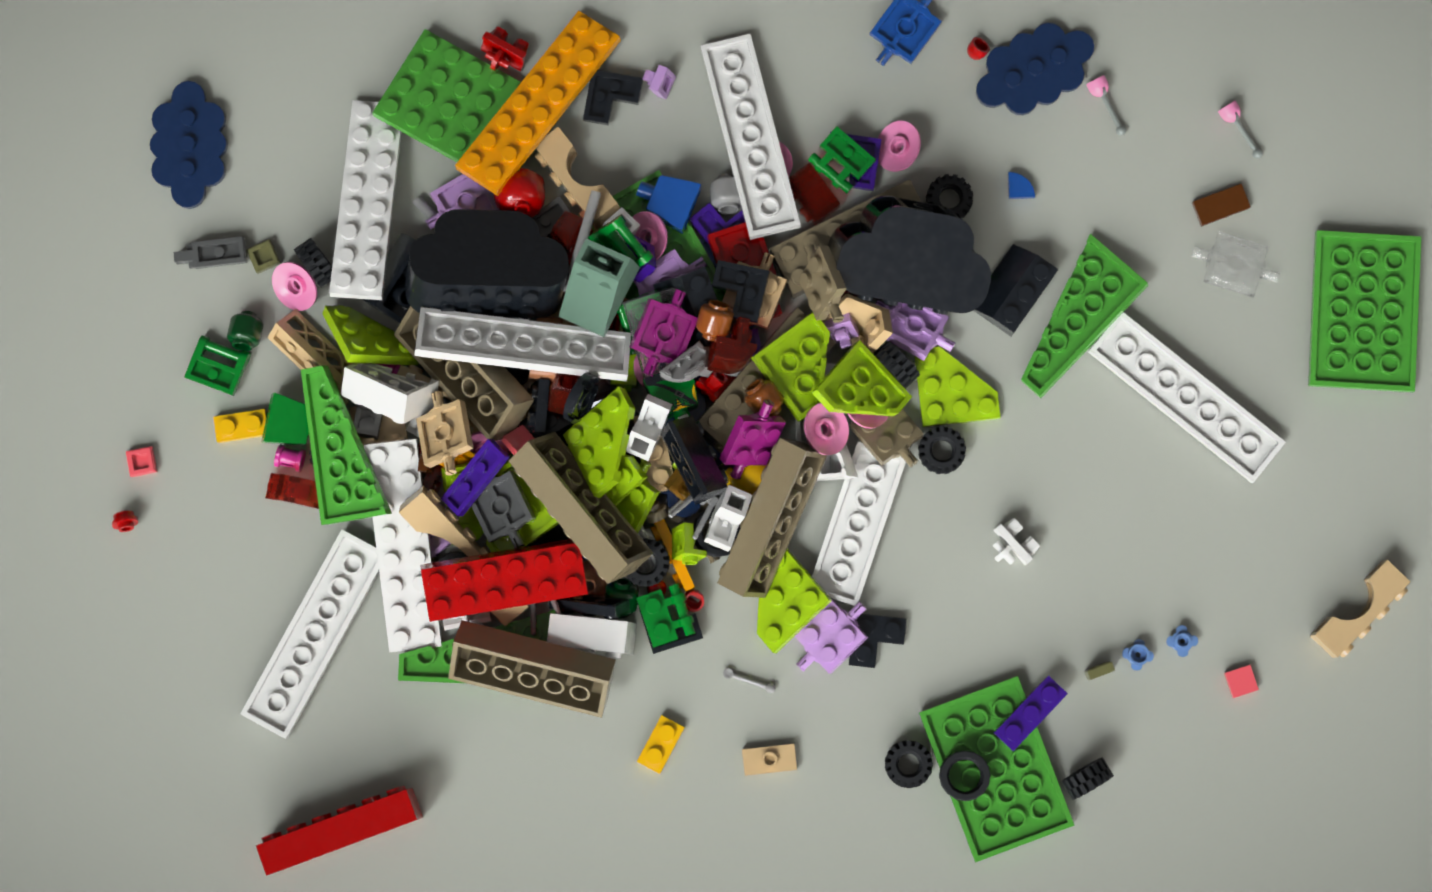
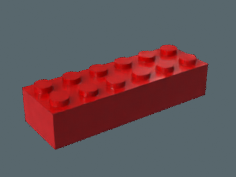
M572 539L420 565L430 622L588 594L582 555Z
M405 785L386 791L388 796L382 799L380 794L361 800L363 806L356 807L355 804L337 809L338 815L332 817L331 813L313 818L311 819L312 825L307 826L306 822L286 828L288 834L282 835L280 831L262 837L263 843L256 845L266 876L423 818L413 788L406 789Z

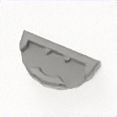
M698 341L660 370L661 377L671 382L680 383L690 381L699 376L705 369L707 362L705 347Z

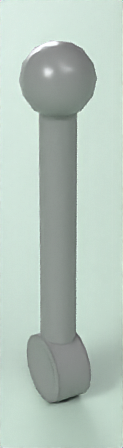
M730 668L725 669L723 672L724 677L727 679L735 678L764 688L768 693H773L776 690L773 683L765 684L739 675Z

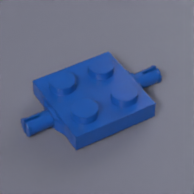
M894 0L870 32V36L879 41L884 47L883 51L876 58L878 63L881 61V65L885 66L892 54L900 56L910 64L913 63L942 23L927 8L932 0H920L919 2L916 0Z

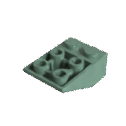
M586 238L574 261L559 317L605 337L640 267L630 257Z

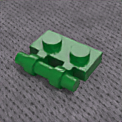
M838 126L820 144V148L826 152L824 157L821 159L816 153H813L808 159L815 166L814 170L819 174L823 173L832 181V185L836 189L840 188L846 194L853 188V185L846 179L852 175L859 181L876 162L874 157ZM833 159L844 168L840 174L829 165Z
M679 583L669 586L672 597L664 599L660 589L636 598L653 648L677 640L676 628L683 627L685 636L695 633L692 624L694 619L692 615H689L685 604L687 598L685 593L681 592ZM675 604L679 619L672 621L667 606Z

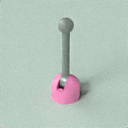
M1105 75L1086 84L1093 96L1102 98L1117 127L1116 133L1120 136L1124 135L1126 127L1121 125L1106 96L1109 84Z
M1236 100L1219 110L1218 113L1224 121L1236 124L1253 150V157L1261 158L1263 151L1256 147L1239 121L1241 109Z

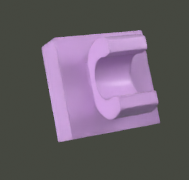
M661 65L658 66L656 73L646 70L643 80L648 81L649 89L657 97L667 99L676 76L669 68Z
M849 313L844 314L843 321L839 323H834L833 318L825 321V326L830 331V337L836 343L840 342L841 349L851 346V339L859 336L858 327Z

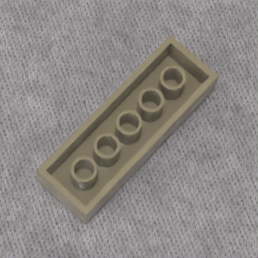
M910 179L770 248V254L775 256L773 260L782 278L787 279L786 286L793 299L805 294L799 280L800 275L808 264V258L803 250L804 246L814 244L816 251L819 246H828L833 232L844 223L851 221L860 222L864 208L877 197L895 196L921 201Z
M410 306L394 336L434 380L439 381V386L453 401L461 399L465 402L468 418L487 439L501 440L506 434L515 430L535 399L503 366L415 356L420 313Z
M796 308L754 356L806 318L807 315L799 308ZM829 337L826 354L836 344L831 337ZM752 359L747 362L722 394L712 402L697 420L704 429L705 436L703 438L720 454L726 445L738 416L754 414L744 401L745 389L759 378L767 380Z
M556 432L527 441L509 460L516 474L523 478L530 487L532 494L540 499L547 508L549 515L556 519L563 528L565 535L573 540L580 549L582 556L590 561L599 577L605 580L607 584L634 573L653 554L651 549L606 494L601 498L593 496L572 452Z
M780 438L773 446L771 460L762 471L758 490L752 495L751 506L740 523L741 529L729 550L728 559L720 568V577L717 583L742 597L766 598L827 458V455L816 452L810 445L802 441Z
M462 620L453 642L448 679L602 718L609 697L616 659Z

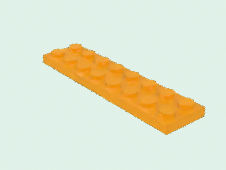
M578 11L455 164L456 170L498 196L508 180L521 168L621 41L620 36Z

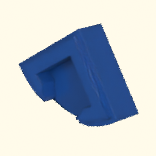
M1008 172L1009 199L1035 198L1034 188L1028 179L1018 173Z

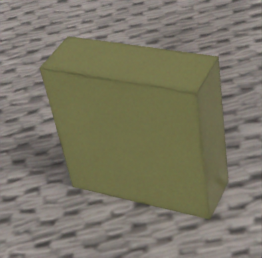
M270 239L246 249L257 274L281 264Z
M1107 661L1086 669L1085 675L1087 680H1092L1115 671L1112 662Z

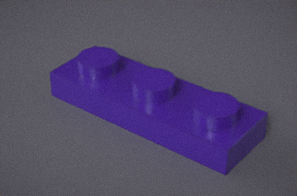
M487 439L445 492L441 500L457 516H464L510 456L493 439Z
M1047 675L994 731V734L1014 751L1068 693Z

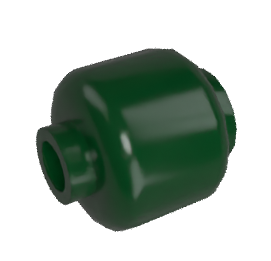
M242 311L240 314H235L231 317L227 339L235 349L250 351L260 344L263 322L256 317L257 315L254 312Z
M622 577L606 585L604 596L615 599H629L630 610L624 612L619 617L625 618L637 609L638 602L636 598L639 596V589L628 578Z

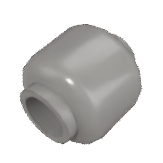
M731 174L718 176L710 185L711 205L721 214H733L741 207L735 179Z

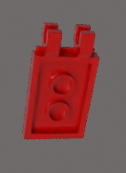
M746 222L707 235L716 264L718 260L735 264L740 261L750 266H760L764 253H769L763 237L750 240ZM772 263L769 271L777 275ZM778 304L773 318L781 316L780 304Z

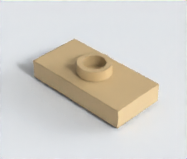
M794 744L742 749L745 776L797 770Z

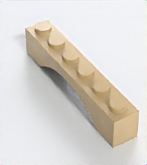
M423 485L400 505L399 513L416 532L428 533L443 538L457 546L467 556L491 553L487 547L481 548L475 541L477 539L468 527L464 529L457 522L459 518L450 508L446 510L441 505V498L433 489L428 491ZM529 605L491 612L504 626H507L527 609Z

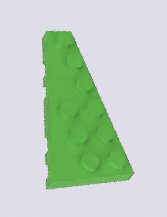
M1092 234L1089 235L1086 241L1087 244L1082 254H1080L1076 262L1077 265L1056 304L1050 322L1045 328L1040 343L1021 378V381L1040 398L1054 386L1148 287V283Z
M322 365L302 369L301 376L321 525L392 514L329 367Z
M555 610L536 615L535 635L531 634L530 617L511 622L507 626L499 625L492 628L547 642L550 613H556ZM454 639L441 642V647L426 646L399 654L398 681L463 683L448 679Z

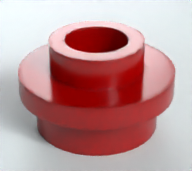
M133 511L118 512L113 515L112 527L119 530V532L131 531L138 524V517L134 515Z

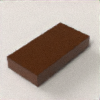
M1242 184L1192 202L1201 227L1251 208Z

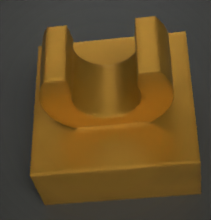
M676 469L664 486L683 501L690 493L678 469Z

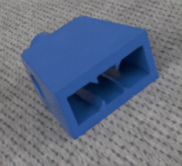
M660 175L656 186L641 181L636 196L649 200L646 208L647 212L658 215L664 224L683 234L702 187L701 184Z

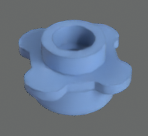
M1180 625L1176 628V632L1167 638L1166 643L1177 651L1178 656L1185 657L1188 655L1189 649L1198 644V638L1192 636L1187 631L1186 626ZM1180 639H1184L1185 642L1181 644Z
M1141 639L1135 640L1134 645L1122 651L1123 658L1129 660L1131 668L1135 671L1141 670L1143 664L1151 662L1154 658L1153 652L1148 650L1145 642ZM1139 652L1140 657H1136L1135 654Z

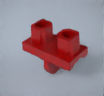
M498 26L491 33L486 31L482 37L483 44L481 50L486 53L485 58L492 61L490 69L496 71L499 66L506 69L511 66L521 72L525 66L529 43L521 38H517L513 45L507 43L508 33Z
M712 372L708 378L701 376L695 383V386L701 390L703 395H708L710 400L714 402L735 377Z

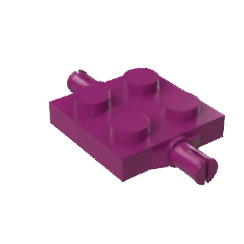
M675 289L671 303H661L651 298L648 299L629 346L634 350L642 352L648 358L642 373L653 377L658 362L670 364L686 351L696 326L697 317L687 314L680 308L686 294L685 292Z
M764 399L759 412L751 415H739L719 458L724 465H734L730 476L734 479H741L745 467L749 465H767L770 459L772 448L778 441L786 424V421L781 416L769 415L774 406V402Z

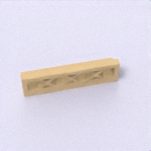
M297 309L276 322L268 339L300 370L322 365L328 366L341 394L344 368L353 363L347 362L344 355ZM294 319L302 327V331L293 329L288 323ZM308 339L316 340L320 344V348L312 347L308 343ZM326 356L336 359L338 366L331 365L326 360ZM342 396L345 405H347L350 399Z

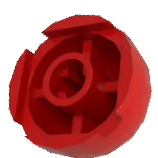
M520 168V171H517L508 180L498 196L494 194V201L498 210L519 211L531 218L537 215L545 201V188L541 177L532 170Z

